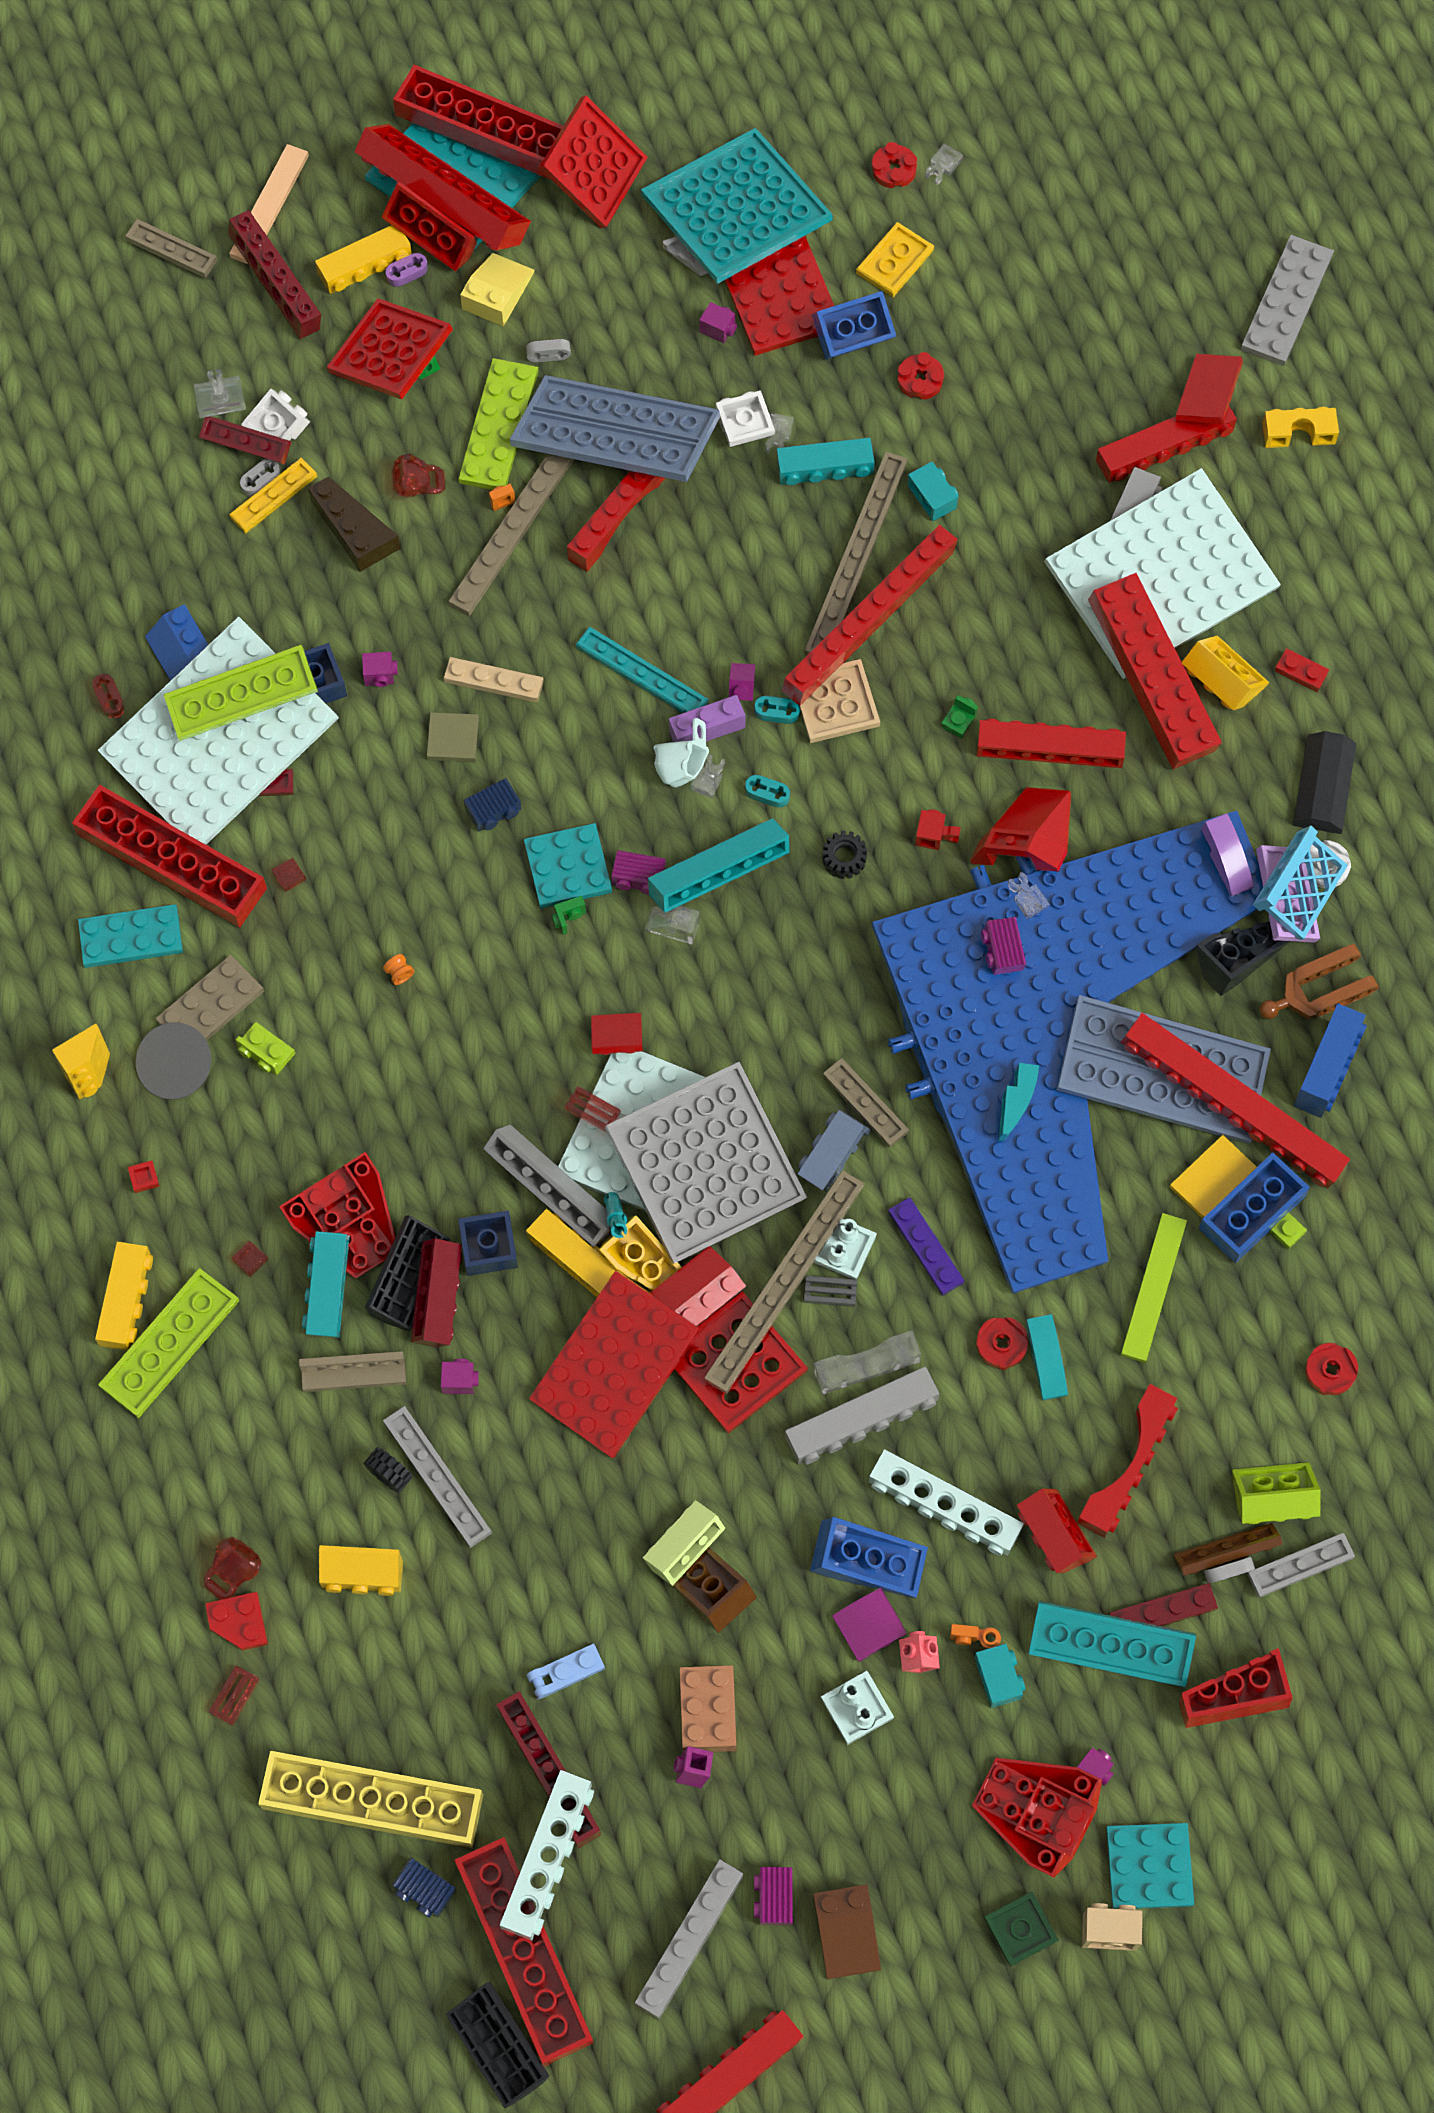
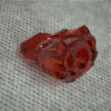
M412 454L400 455L394 461L392 469L393 490L398 495L415 497L418 494L425 493L440 494L446 489L444 470L440 467L426 464L424 460ZM430 471H435L436 488L430 486Z
M234 1537L220 1541L215 1549L212 1566L204 1576V1587L219 1600L232 1597L243 1582L254 1579L259 1573L261 1567L259 1555L244 1542ZM214 1574H217L221 1580L230 1585L228 1592L211 1579Z

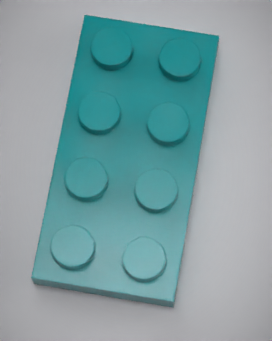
M176 904L78 919L83 965L85 968L183 953L178 907Z

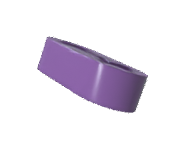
M414 253L390 264L386 268L387 282L394 287H399L423 276L428 269L426 257L420 253ZM417 262V264L421 265V267L417 268V266H413V264ZM393 273L400 274V277H396Z

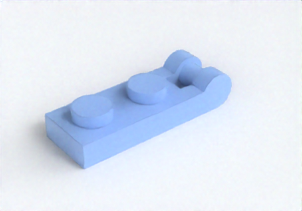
M593 1643L542 1668L535 1669L526 1676L536 1689L534 1691L536 1698L542 1699L605 1670V1666ZM550 1675L553 1683L545 1685L542 1678Z

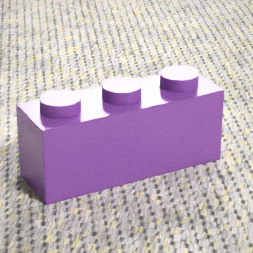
M734 695L669 718V732L673 742L692 741L693 719L698 718L705 722L706 741L745 728L746 715L738 696ZM698 725L697 733L699 738H701V728Z

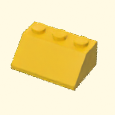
M1218 635L1198 641L1182 661L1186 671L1191 676L1202 681L1207 691L1216 694L1221 699V703L1233 711L1243 708L1270 683Z
M94 1024L52 1050L64 1076L79 1099L92 1096L102 1086L110 1057V1052L97 1024Z
M319 1546V1583L322 1588H326L325 1591L340 1593L341 1589L352 1590L354 1594H367L368 1591H378V1594L383 1596H393L394 1592H401L403 1559L399 1550Z

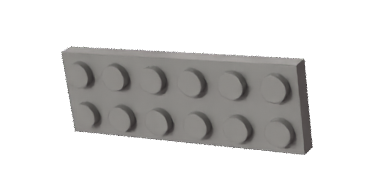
M1290 235L1242 343V351L1282 366L1285 365L1334 250Z

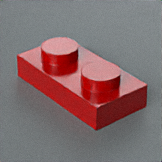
M1287 648L1275 668V672L1317 693L1330 670Z

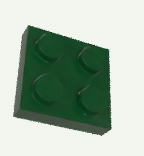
M1033 1892L984 1917L1010 1967L1059 1941Z

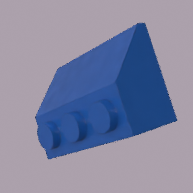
M185 604L164 614L145 636L170 681L208 646Z

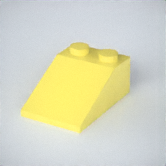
M492 253L472 274L460 294L462 310L504 327L534 274V269Z

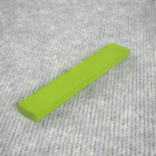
M1162 1213L1121 1356L1146 1363L1187 1220Z

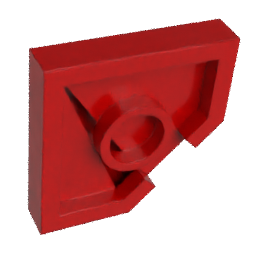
M257 1592L205 1604L210 1630L216 1635L221 1636L242 1651L268 1645Z

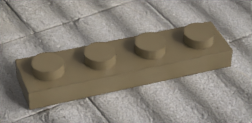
M139 219L134 222L125 236L127 242L205 279L217 262L215 255Z
M843 1058L823 1073L826 1081L889 1148L909 1132V1129Z

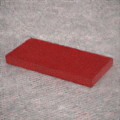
M1196 354L1176 413V421L1223 424L1243 364L1242 357Z

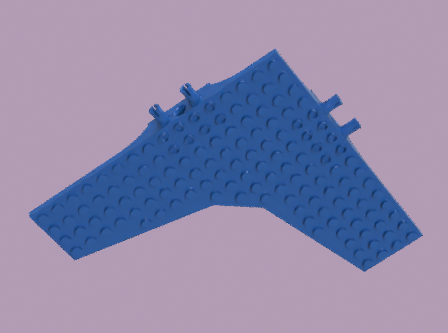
M1237 811L1227 814L1244 851L1254 887L1232 897L1210 856L1212 850L1201 830L1206 821L1214 819L1211 818L1061 865L1059 872L1037 871L1030 857L1016 856L1015 858L1018 861L1023 876L991 885L985 870L986 868L984 865H981L979 870L978 867L970 870L977 887L976 891L872 922L871 926L890 973L900 1004L903 1024L907 1034L892 1039L889 1038L888 1046L889 1048L892 1047L890 1049L892 1054L913 1048L924 1080L905 1085L906 1093H910L908 1098L913 1100L926 1094L931 1095L937 1113H940L954 1141L1012 1294L1108 1262L1088 1102L1086 1098L1056 1090L1076 999L1081 995L1109 1003L1141 981L1153 976L1157 971L1193 951L1198 943L1210 935L1230 928L1239 920L1258 910L1253 906V903L1263 888L1260 867ZM1016 917L1026 965L1023 971L993 975L992 968L987 966L986 953H988L987 945L982 943L981 930H983L986 922L989 920ZM1019 1063L1039 1065L1037 1082L1026 1111L1009 1136L1004 1141H998L1003 1091L1007 1085H1014L1015 1069Z

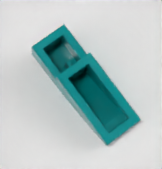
M1019 1063L1015 1069L1014 1085H1007L1003 1091L998 1141H1004L1009 1136L1026 1111L1037 1082L1039 1065Z
M1052 1314L1027 1319L1025 1326L1042 1400L1068 1396L1063 1361Z

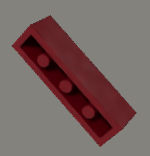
M440 1239L423 1241L411 1337L412 1343L437 1348L451 1344L454 1335L452 1328L453 1318L457 1310L455 1303L456 1292L460 1284L458 1277L459 1266L463 1258L461 1253L462 1244Z

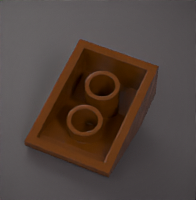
M709 1547L672 1586L697 1614L718 1633L757 1598L747 1580Z
M867 1884L814 1893L813 1902L827 1980L880 1971L881 1966Z

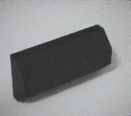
M1328 731L1308 735L1293 826L1303 828L1312 826L1315 830L1342 834L1356 743L1346 735Z
M411 1215L405 1216L365 1306L368 1313L388 1325L403 1330H411L414 1320L422 1243L431 1239L450 1241V1238Z
M491 1982L485 1983L446 2013L447 2018L504 2108L510 2107L549 2078L550 2075Z

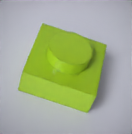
M1288 1212L1270 1230V1233L1289 1250L1306 1233L1307 1229Z

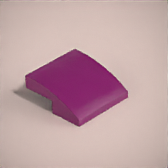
M882 1588L862 1597L832 1615L858 1662H862L880 1649L887 1648L908 1634Z

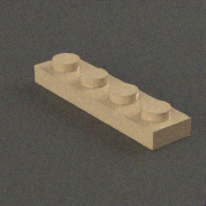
M453 657L449 659L444 676L445 683L538 703L544 682L543 677Z

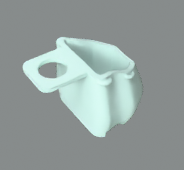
M698 718L693 719L692 741L654 745L653 749L656 754L654 765L663 783L676 788L695 779L701 771L709 754V749L706 747V725L704 721ZM698 725L701 728V738H699L697 733Z

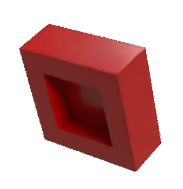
M152 1160L128 1167L135 1193L160 1187Z

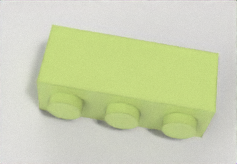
M695 1500L681 1517L667 1529L658 1542L648 1550L643 1559L654 1573L673 1586L724 1531L725 1527L716 1514Z

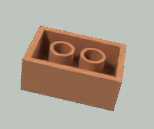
M733 1665L680 1667L683 1752L687 1746L711 1752L736 1751Z

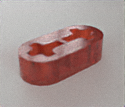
M99 674L94 678L92 684L101 708L107 717L118 718L125 709L121 695L110 675ZM105 682L109 692H104L101 683ZM113 699V702L116 705V709L112 710L108 702V700Z

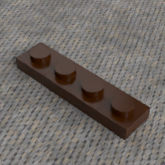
M1270 1523L1173 1555L1176 1565L1183 1576L1198 1573L1200 1570L1213 1566H1221L1238 1558H1246L1260 1551L1271 1550L1276 1546L1282 1545V1539L1277 1529Z

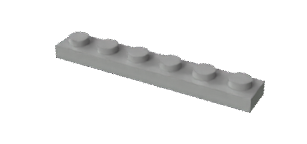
M402 1407L384 1419L385 1426L468 1546L471 1548L491 1535L492 1531L406 1407Z

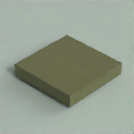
M430 712L427 760L476 762L479 714Z

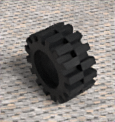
M841 831V835H838L836 832L833 834V838L830 836L827 838V843H824L822 858L823 865H826L828 873L832 871V876L836 877L837 874H840V879H844V875H848L849 879L853 878L854 873L857 876L860 874V869H864L867 859V847L865 848L866 843L864 840L861 841V837L858 834L854 837V832L850 831L849 835H845V831ZM843 847L849 848L853 851L854 858L849 862H841L835 856L836 851Z
M376 1447L364 1462V1466L379 1481H382L384 1485L396 1493H400L413 1478L407 1468L403 1467L396 1458L379 1447Z

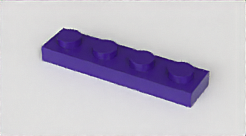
M911 1198L888 1210L890 1217L942 1296L964 1284L961 1274Z

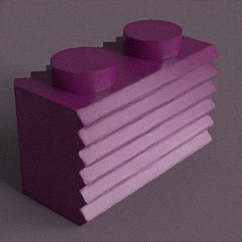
M617 850L612 872V885L621 890L638 889L642 893L649 895L648 878L666 869V859Z
M1016 917L987 921L983 930H981V940L983 945H987L986 962L988 968H992L993 975L1023 971L1026 961Z
M760 1867V1874H754V1891H760V1902H754V1918L760 1919V1925L792 1926V1867Z

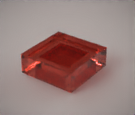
M294 858L272 869L274 876L285 892L306 880V876Z
M250 1240L232 1257V1261L250 1277L268 1260V1257Z

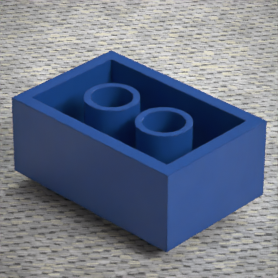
M883 291L817 311L812 315L825 360L896 337Z

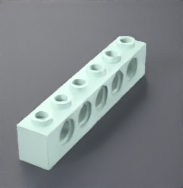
M885 1449L869 1477V1483L872 1484L871 1487L882 1494L888 1492L895 1496L894 1499L904 1506H909L910 1504L918 1508V1512L924 1517L931 1519L933 1516L942 1521L941 1525L951 1531L957 1529L963 1532L966 1539L978 1544V1542L987 1545V1549L998 1556L1002 1554L1009 1555L1024 1523ZM900 1475L906 1482L898 1486L891 1481V1478ZM917 1488H925L929 1495L925 1498H920L916 1496L914 1491ZM941 1500H947L951 1503L952 1507L949 1510H942L937 1503ZM965 1512L972 1513L975 1520L971 1523L964 1522L961 1514ZM986 1525H994L997 1527L998 1533L989 1535L985 1532L984 1527Z
M560 1770L500 1923L501 1929L531 1941L534 1934L539 1936L544 1924V1920L540 1919L544 1908L549 1910L554 1898V1894L551 1893L554 1882L559 1884L564 1872V1868L561 1867L564 1856L569 1858L575 1843L571 1841L574 1831L579 1832L585 1817L581 1815L584 1805L589 1806L593 1798L594 1790H591V1781ZM567 1798L574 1799L576 1807L571 1811L562 1809L561 1804L563 1800ZM556 1824H563L567 1829L563 1836L556 1837L551 1833L552 1827ZM547 1849L556 1852L555 1860L550 1863L544 1862L541 1859L542 1853ZM537 1875H542L546 1878V1884L540 1889H536L531 1885L533 1877ZM526 1901H532L536 1904V1910L530 1915L521 1912V1906Z

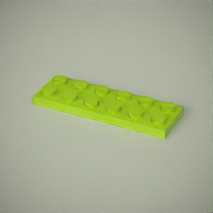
M492 359L460 472V484L489 490L508 484L518 448L511 446L510 438L531 401L539 372L538 367Z
M302 645L163 695L177 737L182 741L318 692L304 649Z
M199 1268L98 1386L139 1418L237 1305L239 1298Z

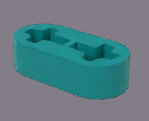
M762 696L755 702V715L760 720L792 724L799 719L800 706L792 699ZM765 704L768 705L769 709H767V712H762L763 706ZM788 708H792L791 715H786Z
M753 775L746 781V794L753 800L778 808L786 806L790 800V790L787 785L760 775ZM756 783L760 784V788L757 791L752 790V786H755ZM779 791H782L783 796H781L779 799H776L775 794H778Z

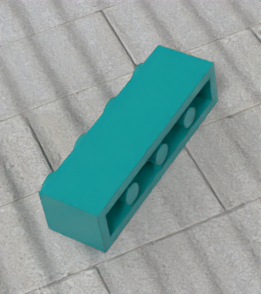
M871 438L777 448V467L780 485H796L799 482L808 481L816 483L826 479L841 480L845 477H866L874 474Z
M316 1231L315 1237H311L310 1252H313L314 1255L313 1263L309 1262L307 1277L311 1278V1286L306 1288L305 1303L309 1304L308 1314L303 1315L302 1328L306 1329L307 1335L340 1338L350 1237L347 1234Z

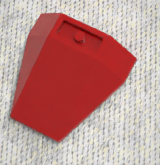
M1026 787L978 842L970 860L971 864L993 866L998 854L1030 857L1037 870L1059 872L1068 850L1071 792L1069 790Z
M366 1152L279 1206L291 1227L309 1242L311 1237H315L316 1231L349 1235L346 1272L355 1279L386 1260L395 1240L380 1174Z
M995 1758L972 1807L1028 1865L1055 1878L1073 1859L1097 1811L1102 1779L1078 1767Z

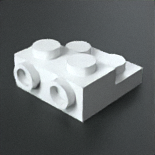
M270 389L241 425L290 440L291 438L296 439L310 421L306 418L308 413L299 405L293 407L289 403L292 399L285 392L280 390L278 393Z
M761 391L747 392L742 396L725 398L716 403V409L720 411L719 423L722 431L725 432L730 447L775 435V429Z

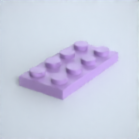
M1261 845L1256 849L1263 887L1287 847ZM1300 864V876H1308L1306 864ZM1309 880L1302 881L1304 894H1310ZM1289 882L1288 884L1289 895H1297L1295 882ZM1312 897L1305 898L1307 911H1312L1314 909ZM1290 899L1293 913L1301 912L1298 899ZM1278 900L1275 908L1282 914L1286 913L1284 900ZM1269 914L1273 940L1315 943L1320 939L1317 919L1305 939L1299 940ZM1294 916L1295 926L1301 930L1303 927L1302 916Z

